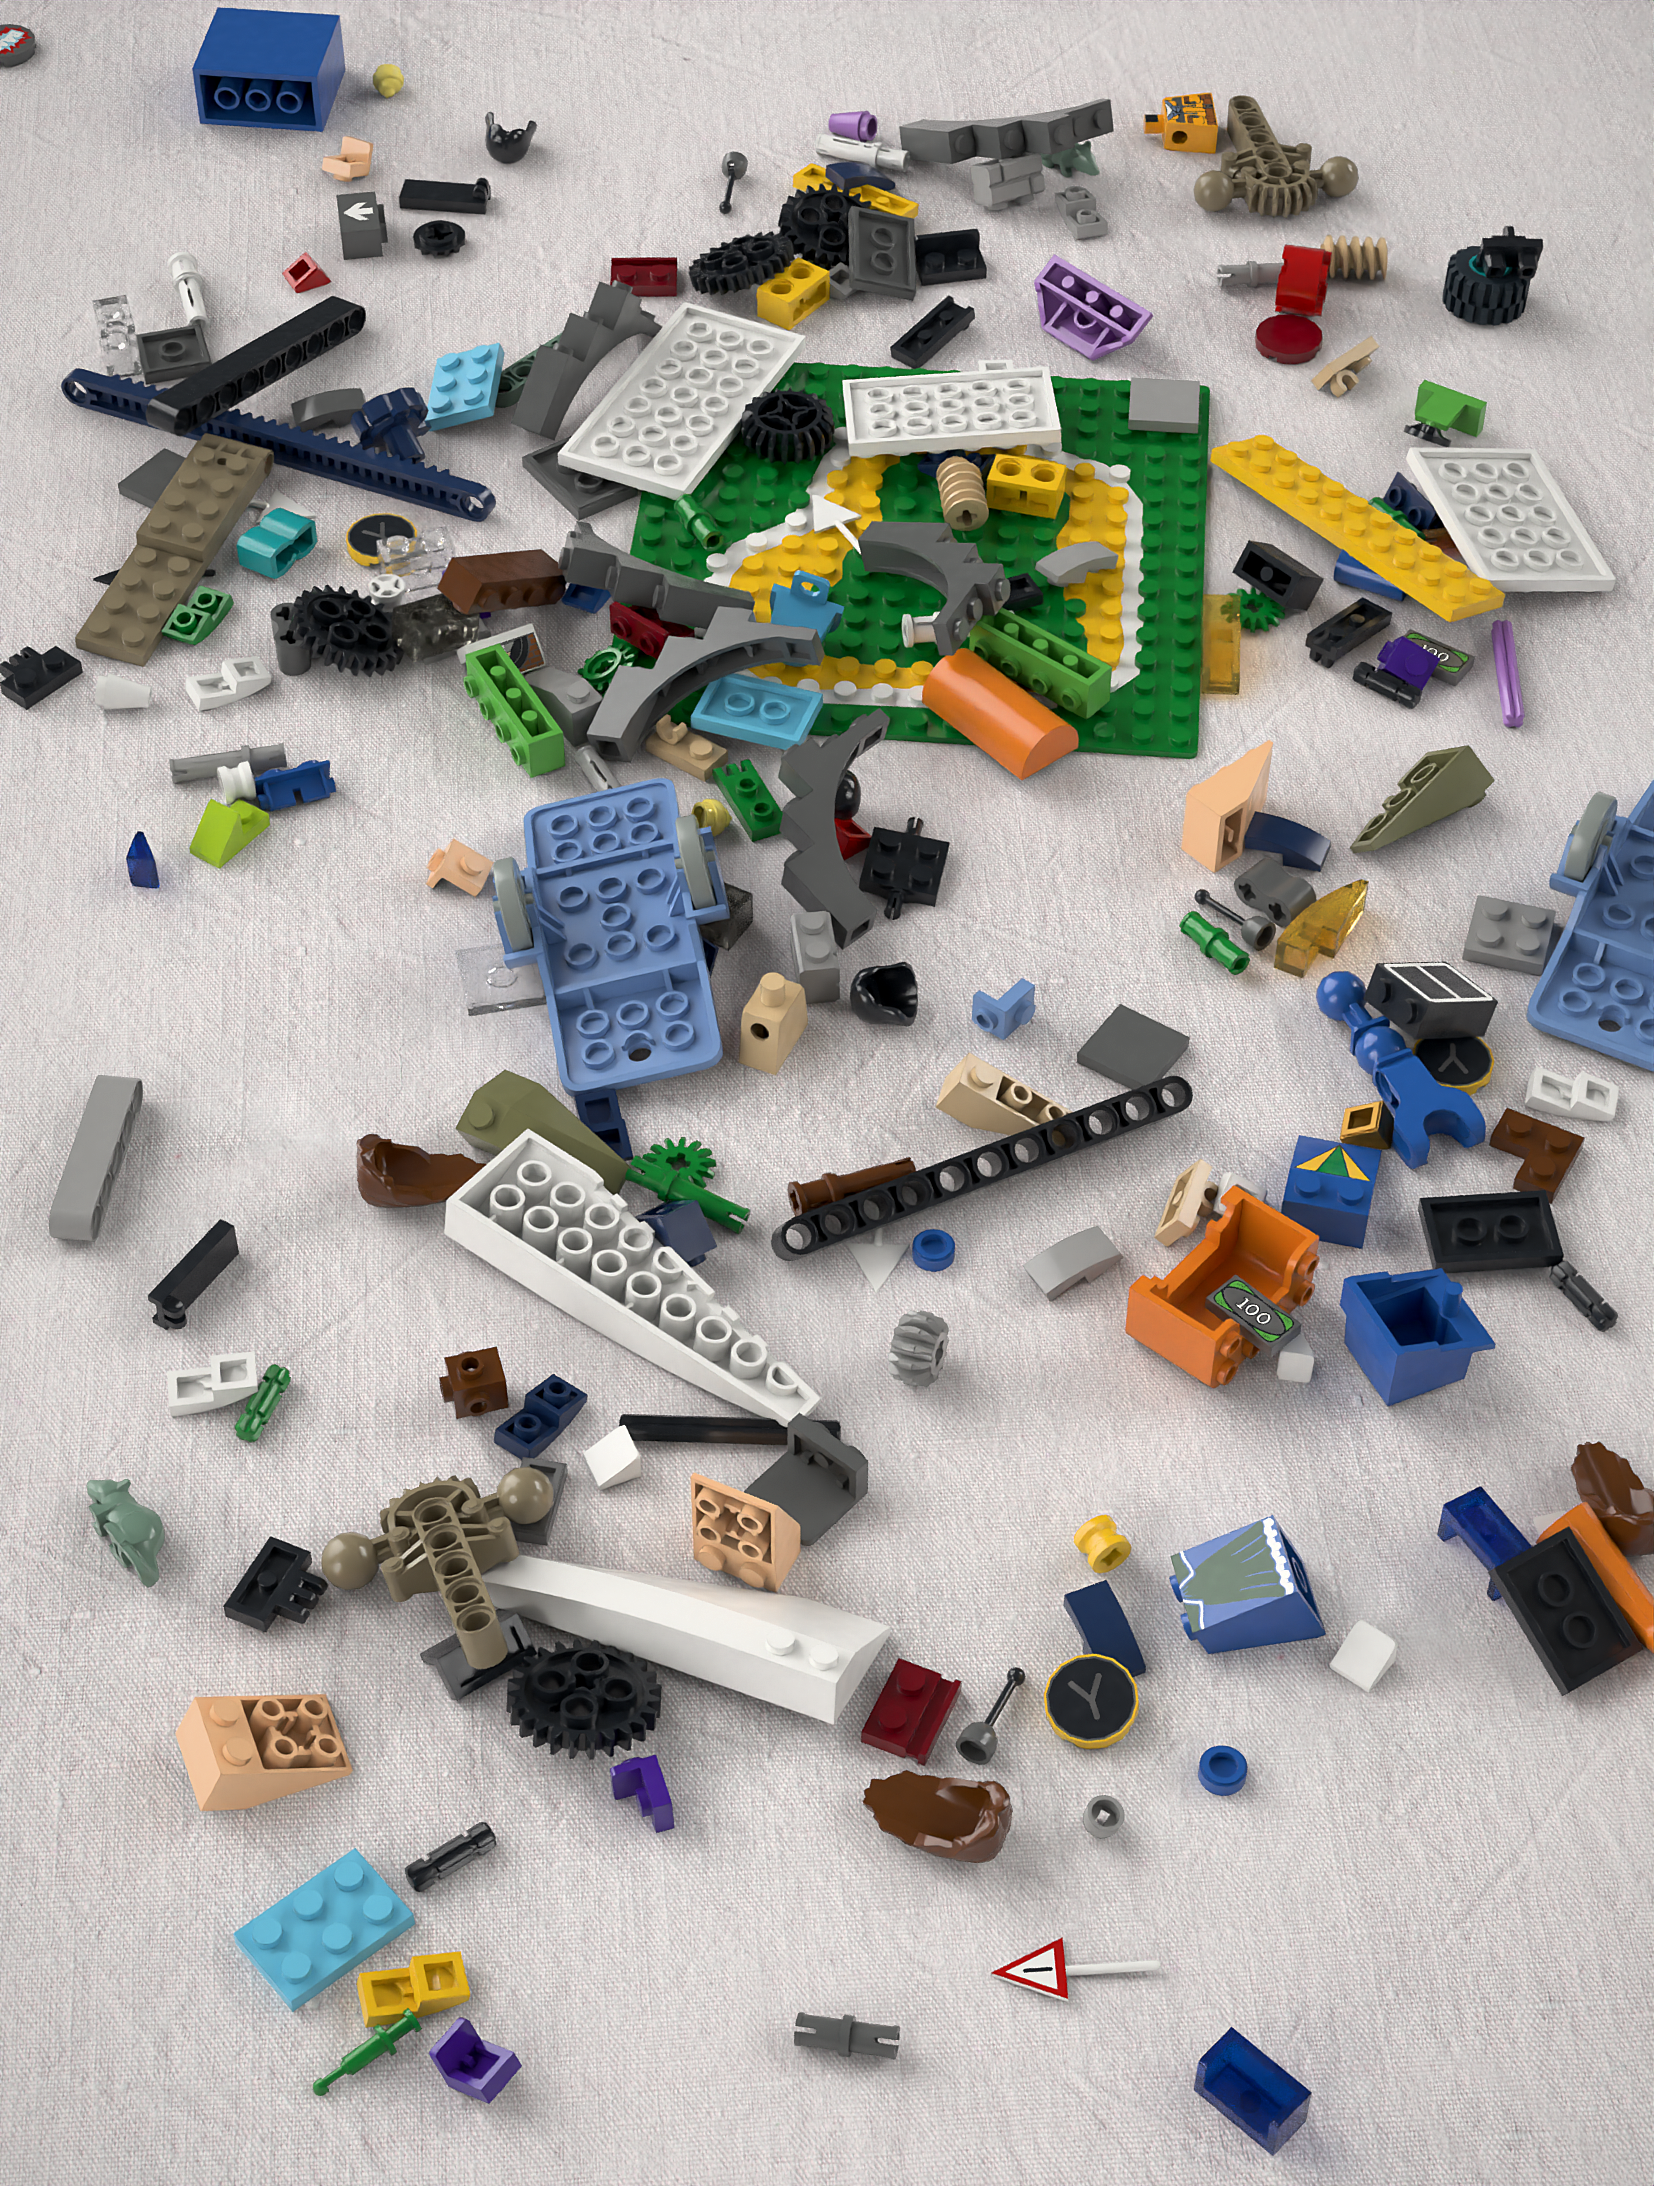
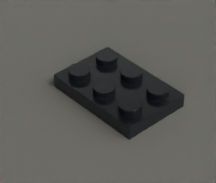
M1546 1190L1426 1197L1419 1199L1418 1212L1433 1269L1442 1268L1445 1273L1553 1267L1555 1264L1563 1261L1564 1254Z
M1569 1526L1488 1572L1562 1696L1644 1650Z

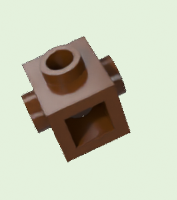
M497 1346L473 1352L466 1351L444 1358L446 1376L439 1377L440 1390L443 1402H452L456 1419L468 1416H481L487 1412L509 1408L506 1378Z

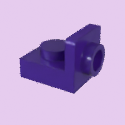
M656 1755L645 1758H630L623 1761L620 1765L610 1768L611 1787L615 1800L636 1796L642 1818L646 1816L651 1817L656 1833L675 1828L672 1801Z

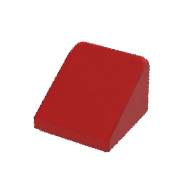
M307 252L303 253L282 273L297 294L332 282L320 265Z
M834 818L837 841L844 861L869 847L871 835L853 819L842 820Z

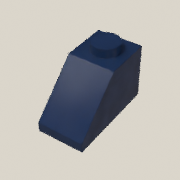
M697 1200L663 1202L635 1216L640 1223L645 1221L655 1231L654 1237L664 1247L670 1246L690 1267L704 1262L707 1259L704 1253L717 1247Z

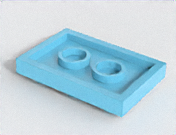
M500 343L488 346L480 345L472 350L448 353L441 358H437L427 406L429 411L425 419L432 427L429 430L430 432L494 415L505 355Z
M732 673L708 684L691 715V728L787 750L794 744L800 746L804 743L823 706V694Z
M354 1848L234 1932L233 1936L235 1944L292 2012H294L415 1925L414 1914L358 1850Z

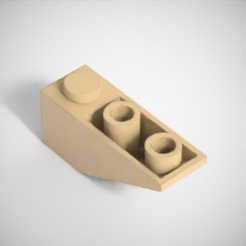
M968 1053L945 1077L936 1104L937 1109L971 1128L1006 1135H1014L1072 1113L1069 1109L971 1053ZM1053 1130L1052 1138L1054 1143L1062 1146L1065 1143L1064 1136L1059 1131Z

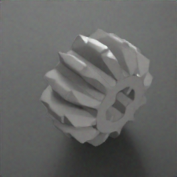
M910 1310L899 1319L898 1326L894 1328V1336L890 1342L891 1349L888 1355L890 1361L888 1368L894 1379L915 1387L918 1385L928 1387L938 1379L939 1371L943 1369V1361L947 1355L946 1349L949 1343L947 1336L949 1328L943 1318L922 1310L920 1312Z

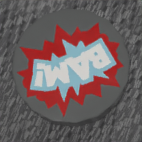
M0 25V63H4V67H12L32 58L36 48L35 35L32 31L21 25Z

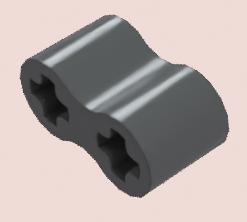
M282 603L275 606L270 613L278 667L286 675L298 676L306 673L311 668L310 649H301L303 641L293 639L295 631L289 629L291 620L288 617L294 603Z
M1263 858L1235 879L1234 882L1235 892L1245 905L1262 910L1273 923L1280 927H1287L1314 907L1317 902L1315 891L1306 880L1289 875L1280 864L1271 858Z

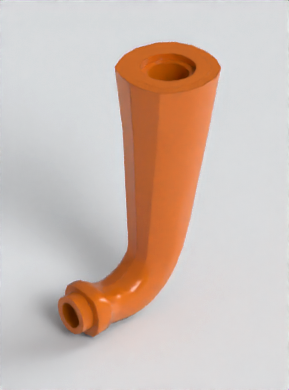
M1588 1502L1580 1503L1550 1525L1535 1543L1538 1544L1569 1526L1638 1641L1654 1654V1597L1615 1544Z

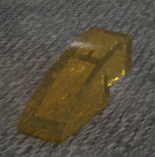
M1203 594L1201 604L1202 694L1239 695L1240 595Z
M1360 879L1342 886L1323 896L1301 912L1277 939L1274 968L1304 978L1318 954L1334 959L1365 910L1369 881Z

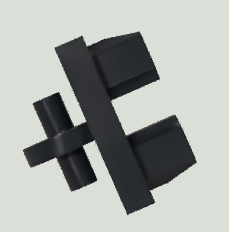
M1504 226L1502 235L1482 238L1480 252L1476 257L1477 267L1484 268L1487 278H1500L1504 276L1506 267H1516L1517 276L1532 279L1537 271L1538 261L1544 247L1543 239L1515 236L1513 226Z

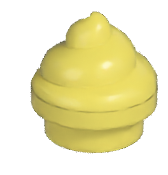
M383 64L378 66L373 74V85L381 95L386 98L393 97L403 87L404 77L399 67L392 64Z
M705 799L702 802H697L691 814L696 816L700 829L711 827L713 837L721 834L732 820L728 810L716 799Z

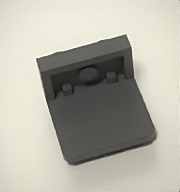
M798 1413L787 1423L788 1451L745 1489L744 1493L779 1506L800 1524V1544L811 1546L868 1493V1460L856 1447L847 1446L832 1436L823 1424L812 1422L801 1413Z

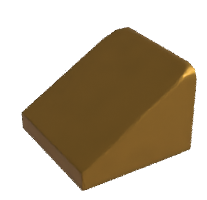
M1384 1101L1346 1108L1340 1134L1341 1142L1381 1150L1390 1149L1394 1130V1117Z

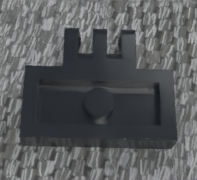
M26 646L20 650L21 656L15 653L9 657L10 663L7 661L0 663V673L6 678L0 682V687L4 696L28 710L82 674L81 661L57 646H54L42 655L31 647Z
M270 1536L224 1604L225 1617L263 1632H267L277 1615L304 1624L310 1616V1612L307 1609L312 1610L319 1602L317 1595L325 1593L328 1583L321 1577L306 1572L312 1564L310 1551Z

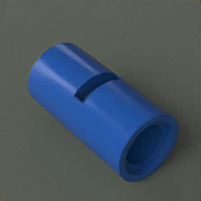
M1342 549L1335 565L1334 581L1401 602L1404 601L1407 596L1405 592Z

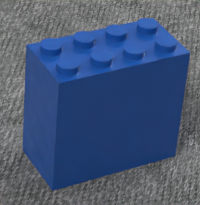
M217 7L192 68L200 124L323 132L346 70L340 15Z

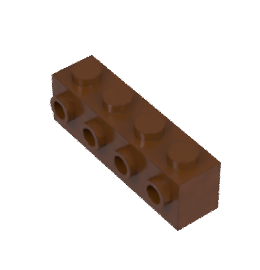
M542 549L452 557L437 589L453 602V607L456 610L471 615L473 613L515 610L517 608L556 604L565 594L567 582L563 576L562 569L558 568V562Z

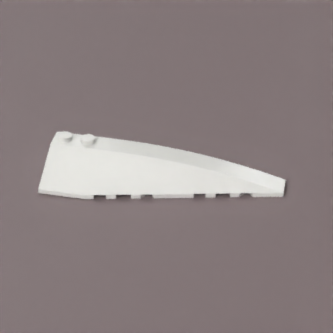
M530 1129L525 1130L446 1200L445 1235L577 1320L648 1361L764 1418L774 1419L785 1427L798 1413L808 1417L820 1404L821 1398L784 1361L778 1362L768 1352V1344L758 1334L752 1336L740 1324V1316L730 1306L724 1308L714 1298L715 1291L670 1246L664 1247L654 1237L655 1231L645 1221L640 1223L628 1211V1204L617 1193L612 1195L603 1186L604 1180L595 1170Z
M519 1555L510 1562H499L481 1575L495 1607L517 1612L518 1615L592 1641H599V1643L607 1646L611 1645L618 1650L628 1651L635 1656L833 1725L891 1631L890 1626L803 1597Z

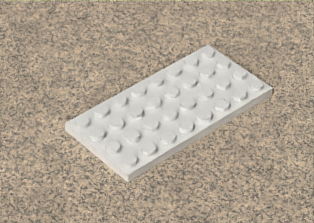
M683 302L559 451L558 464L673 500H677L681 495L691 494L741 431L742 413L745 411V405L752 403L753 397H762L763 392L770 393L806 348V336Z

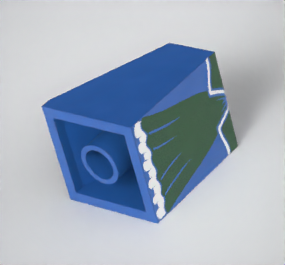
M1273 1515L1170 1556L1175 1575L1169 1577L1177 1600L1180 1603L1184 1602L1186 1613L1180 1615L1184 1630L1191 1641L1197 1639L1208 1654L1307 1640L1326 1635L1303 1560Z

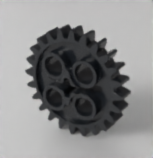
M820 184L817 191L808 185L806 193L797 189L795 197L788 196L786 204L782 205L778 221L779 233L781 232L783 236L788 235L789 239H791L795 255L801 253L802 259L805 261L810 259L814 261L813 264L816 266L825 264L827 271L840 262L849 267L848 213L851 206L870 209L871 201L860 202L861 194L858 193L852 197L849 195V188H845L843 192H838L835 184H833L831 190H826L825 186Z
M773 231L764 236L762 232L757 233L755 236L747 234L740 238H733L730 243L722 242L719 248H709L710 253L700 254L701 259L693 260L694 265L689 266L690 271L688 273L695 291H700L701 294L709 292L710 295H714L720 291L721 295H724L730 290L733 293H737L739 290H749L753 284L762 285L763 280L774 279V274L785 272L784 268L791 266L790 261L795 260V252L791 239H789L788 235L783 236L781 232L774 235Z
M325 585L323 591L316 586H313L311 592L304 590L301 597H296L288 617L291 620L289 629L295 631L293 639L303 641L300 648L303 650L312 649L313 654L311 657L313 659L322 657L325 659L324 666L328 667L334 663L338 666V670L341 673L345 668L350 669L354 676L358 675L359 670H362L368 677H372L374 671L381 676L384 675L386 669L392 672L395 666L400 664L408 642L405 641L407 632L401 630L403 623L393 621L394 612H384L383 607L385 604L379 603L374 605L371 603L372 596L368 595L363 599L359 597V593L355 589L352 591V594L346 593L343 586H339L338 591H334L329 585Z
M574 1639L573 1648H566L561 1642L557 1641L555 1642L554 1652L551 1653L547 1649L539 1647L538 1659L526 1655L523 1659V1667L515 1666L513 1668V1678L508 1679L506 1711L511 1713V1726H520L519 1736L521 1738L533 1735V1747L535 1748L549 1743L551 1755L564 1748L568 1749L569 1759H574L578 1751H585L588 1758L594 1760L596 1750H603L609 1757H613L614 1746L618 1745L622 1749L630 1751L632 1739L644 1742L646 1740V1730H655L656 1718H660L662 1686L661 1684H656V1671L647 1672L648 1662L646 1660L634 1662V1655L631 1652L627 1651L619 1655L617 1654V1648L611 1645L606 1650L600 1649L599 1641L596 1640L591 1643L590 1647H583L579 1639Z

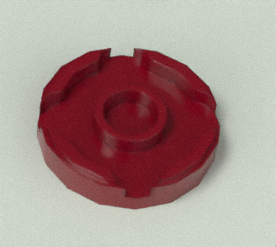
M1293 314L1268 317L1259 323L1256 329V349L1262 356L1268 359L1269 355L1276 357L1277 362L1282 364H1300L1310 361L1315 357L1316 352H1320L1322 348V330L1315 322L1305 317Z

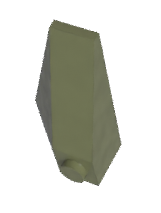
M1469 745L1427 752L1398 782L1397 785L1401 791L1395 796L1387 797L1382 803L1383 808L1386 810L1385 813L1372 818L1349 848L1353 853L1375 851L1466 807H1473L1485 798V790L1495 780Z
M506 1069L473 1093L455 1128L469 1145L495 1156L502 1152L525 1130L530 1129L595 1170L604 1180L603 1186L612 1195L616 1193L619 1195L626 1181L627 1169H632L541 1084Z

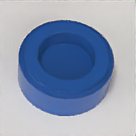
M938 1229L920 1232L912 1243L913 1261L919 1268L926 1271L937 1272L948 1268L955 1258V1242L948 1233Z
M1219 1745L1211 1747L1200 1758L1198 1769L1199 1781L1212 1794L1219 1796L1235 1794L1245 1784L1248 1770L1247 1761L1238 1750L1230 1746Z

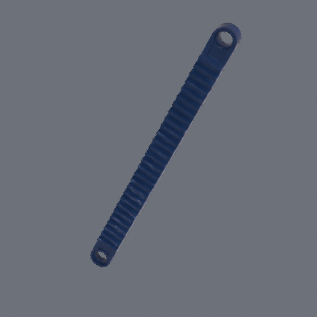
M80 368L72 370L61 383V389L65 397L79 407L161 430L148 424L146 410L150 401L168 388L157 390L154 384L145 387L144 381L134 384L130 377L121 380L119 374L109 377ZM75 382L79 383L86 390V393L78 389ZM240 409L227 410L182 436L200 441L205 433L269 449L274 452L275 464L474 522L484 521L496 506L495 496L490 489L480 483L450 475L449 469L439 472L435 465L425 468L424 462L412 464L411 458L401 461L400 455L396 454L388 457L387 451L376 454L373 447L367 450H363L362 444L352 447L349 440L338 443V437L326 439L324 433L314 436L313 430L301 432L300 426L290 429L289 423L285 422L277 425L276 419L265 422L264 416L261 415L253 418L251 412L241 415ZM470 497H474L477 500H479L483 505V508H479L475 504H473L470 500Z

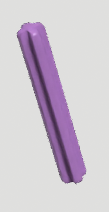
M1495 620L1492 623L1491 635L1503 723L1508 728L1512 726L1519 728L1523 725L1525 714L1512 624L1508 620Z

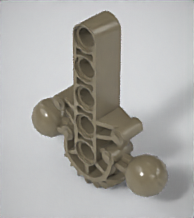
M1238 95L1229 100L1227 133L1237 153L1224 152L1221 156L1220 171L1212 170L1203 173L1196 180L1193 190L1195 201L1205 211L1218 212L1225 209L1232 202V199L1243 198L1250 213L1258 212L1261 216L1272 215L1273 218L1275 216L1287 218L1289 214L1297 216L1300 214V211H1309V207L1315 205L1318 189H1322L1330 197L1340 198L1349 195L1356 188L1359 175L1355 163L1342 156L1328 159L1319 170H1310L1312 146L1307 143H1300L1296 147L1279 144L1257 101L1250 96Z
M529 1466L514 1468L505 1474L497 1486V1492L480 1498L478 1487L471 1478L459 1481L457 1476L454 1475L444 1481H441L438 1476L431 1483L424 1484L420 1481L419 1487L412 1490L403 1489L402 1497L390 1499V1507L380 1511V1524L383 1533H385L384 1535L369 1539L366 1535L357 1532L340 1533L329 1540L322 1551V1572L334 1587L347 1591L361 1589L370 1583L379 1570V1564L382 1563L381 1570L391 1598L395 1602L407 1601L413 1594L439 1591L467 1663L476 1669L493 1667L506 1657L508 1646L496 1610L481 1575L497 1563L510 1562L519 1556V1548L510 1521L525 1525L536 1523L545 1517L553 1505V1485L540 1470Z

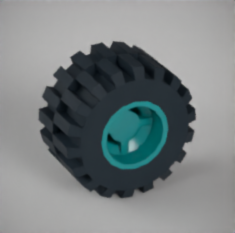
M1481 245L1469 246L1467 249L1458 250L1448 261L1442 295L1443 304L1446 305L1445 308L1449 312H1453V315L1457 318L1464 319L1469 323L1485 326L1500 325V323L1508 324L1513 319L1521 317V313H1524L1531 279L1517 276L1516 267H1506L1504 276L1500 278H1487L1484 268L1477 267L1476 257L1480 252Z

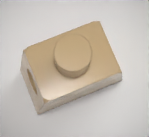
M775 972L762 976L759 986L742 1012L739 1046L740 1064L773 1075L778 1073L808 1025L805 991L800 984L785 980L781 974Z

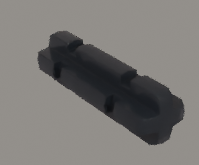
M1360 662L1355 667L1352 678L1354 682L1364 687L1369 684L1370 690L1393 701L1400 699L1399 704L1409 709H1413L1419 704L1422 695L1420 688L1410 683L1405 686L1406 682L1381 669H1378L1376 672L1374 671L1376 667L1366 662Z
M1563 1260L1559 1264H1555L1551 1268L1550 1280L1560 1290L1565 1288L1563 1294L1585 1317L1591 1316L1589 1321L1596 1329L1605 1332L1615 1326L1618 1313L1607 1302L1602 1304L1605 1299L1582 1275L1576 1276L1578 1271L1568 1261Z
M479 1822L466 1830L467 1836L464 1837L462 1834H459L427 1854L429 1859L426 1861L420 1858L406 1866L405 1874L411 1887L416 1892H422L435 1884L433 1879L437 1876L442 1880L475 1860L473 1856L475 1853L481 1856L496 1846V1837L490 1826L486 1822Z

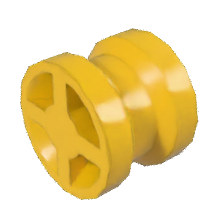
M1100 1515L1090 1519L1077 1530L1074 1536V1544L1081 1553L1088 1554V1563L1096 1573L1109 1572L1118 1567L1127 1559L1132 1548L1125 1536L1116 1533L1117 1525L1109 1515Z

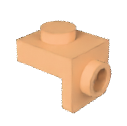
M351 136L343 137L341 154L324 157L322 170L334 173V179L351 182L353 177L369 175L373 144Z
M453 838L444 851L437 848L429 860L426 868L431 873L426 885L434 888L438 881L444 878L476 897L482 890L494 862Z

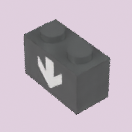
M375 191L336 195L344 260L382 257V243H388L384 205L377 204Z

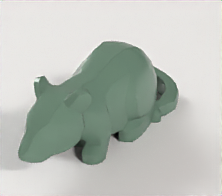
M1085 141L1082 145L1075 143L1074 148L1052 155L1040 154L1042 164L1045 167L1054 168V164L1060 165L1061 173L1064 177L1072 176L1071 168H1076L1078 171L1087 173L1090 176H1096L1100 173L1096 158L1091 152L1090 141Z
M111 1479L89 1480L86 1485L87 1493L95 1503L88 1506L96 1520L92 1523L96 1533L100 1537L109 1535L112 1544L108 1546L118 1562L124 1568L133 1565L142 1584L147 1588L154 1586L159 1580L156 1556L165 1541V1529L160 1516L153 1510L138 1504L135 1498L129 1494L128 1488L131 1485L129 1479H124L120 1482Z

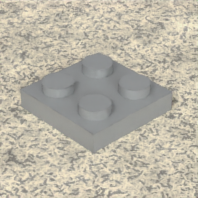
M1478 895L1462 960L1541 976L1556 911Z

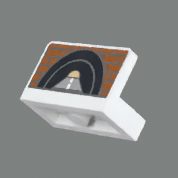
M532 623L465 645L456 650L460 664L466 663L465 654L500 643L521 674L546 665Z

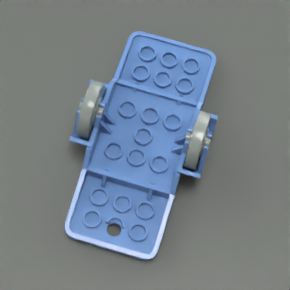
M665 778L651 779L544 804L528 811L523 820L528 868L520 871L513 857L495 860L493 864V883L497 895L492 896L493 907L505 951L503 960L507 969L510 970L538 963L547 1001L559 1076L565 1092L574 1097L576 1095L614 1088L619 1090L705 1070L716 1065L723 1056V1046L699 925L729 919L730 913L711 827L700 829L697 818L693 814L681 817L675 786L672 781ZM646 1048L651 1050V1054L646 1060L636 1062L629 1059L632 1052L637 1049Z
M1653 780L1628 818L1616 815L1618 806L1616 797L1603 792H1597L1589 801L1581 819L1577 820L1576 825L1573 826L1568 836L1557 873H1552L1550 876L1549 886L1550 889L1575 897L1576 900L1566 928L1529 1000L1526 1017L1528 1022L1538 1030L1654 1072ZM1603 1020H1611L1618 1023L1621 1029L1616 1032H1608L1603 1030L1598 1023Z

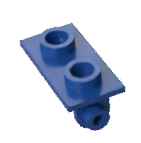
M309 760L301 763L297 768L284 771L272 769L254 778L256 797H258L261 810L269 809L270 812L296 806L293 792L300 791L303 803L330 798V793L336 792L333 777L330 778L329 760L322 762Z

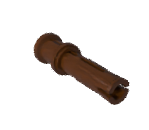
M906 1157L891 1163L873 1166L845 1175L837 1176L835 1173L828 1172L822 1174L821 1179L802 1184L798 1181L789 1182L787 1189L789 1203L796 1217L916 1171V1168L911 1158Z

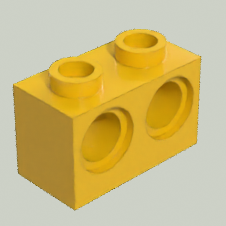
M799 257L791 262V266L784 268L785 272L775 274L774 279L767 280L757 288V316L786 330H791L830 299V271Z
M997 453L987 478V507L1055 519L1065 492L1066 465Z

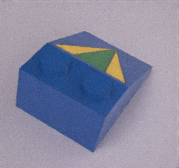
M1299 1135L1289 1169L1281 1213L1318 1235L1319 1241L1363 1249L1382 1150Z

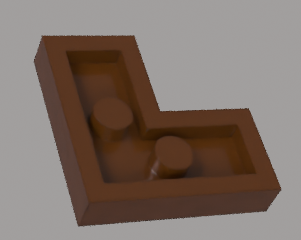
M1506 1108L1491 1134L1489 1146L1524 1159L1514 1178L1512 1189L1520 1192L1546 1190L1549 1203L1552 1204L1583 1149L1585 1137Z

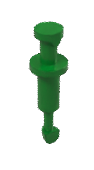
M410 2009L404 2010V2017L385 2031L379 2024L374 2026L375 2035L341 2058L340 2067L323 2079L321 2077L313 2083V2092L318 2096H323L329 2092L327 2086L344 2074H351L353 2076L386 2051L391 2056L396 2054L397 2050L393 2043L411 2030H414L416 2033L422 2030Z

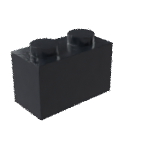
M1251 540L1248 541L1232 573L1284 608L1305 611L1309 609L1324 578L1274 545Z

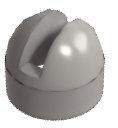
M1099 1795L1094 1797L1088 1803L1083 1813L1085 1830L1099 1839L1111 1837L1124 1822V1809L1111 1796ZM1101 1809L1110 1814L1103 1825L1096 1822Z

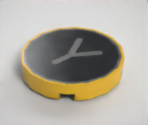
M391 513L365 516L354 522L346 533L347 551L353 560L363 566L370 567V563L379 564V568H390L404 563L413 556L416 545L418 546L417 530L413 523L403 516Z
M1479 1037L1419 1039L1413 1049V1055L1421 1060L1436 1082L1442 1086L1459 1089L1470 1096L1477 1093L1478 1088L1483 1085L1485 1087L1490 1082L1494 1058L1491 1049Z
M1098 1654L1075 1656L1060 1664L1049 1677L1044 1692L1046 1718L1055 1734L1063 1740L1065 1738L1067 1741L1075 1743V1746L1084 1749L1106 1748L1122 1740L1130 1731V1727L1134 1723L1139 1711L1137 1685L1128 1669L1113 1658Z

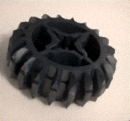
M791 387L788 391H780L776 388L775 393L763 392L762 397H753L752 403L745 405V411L742 413L741 419L742 439L744 445L748 446L749 453H757L758 459L761 460L769 458L771 464L781 461L784 465L787 462H795L799 465L800 461L804 459L812 461L814 455L822 456L824 449L830 448V442L835 433L832 408L827 406L826 400L818 399L816 393L807 395L804 389L795 392L792 391Z

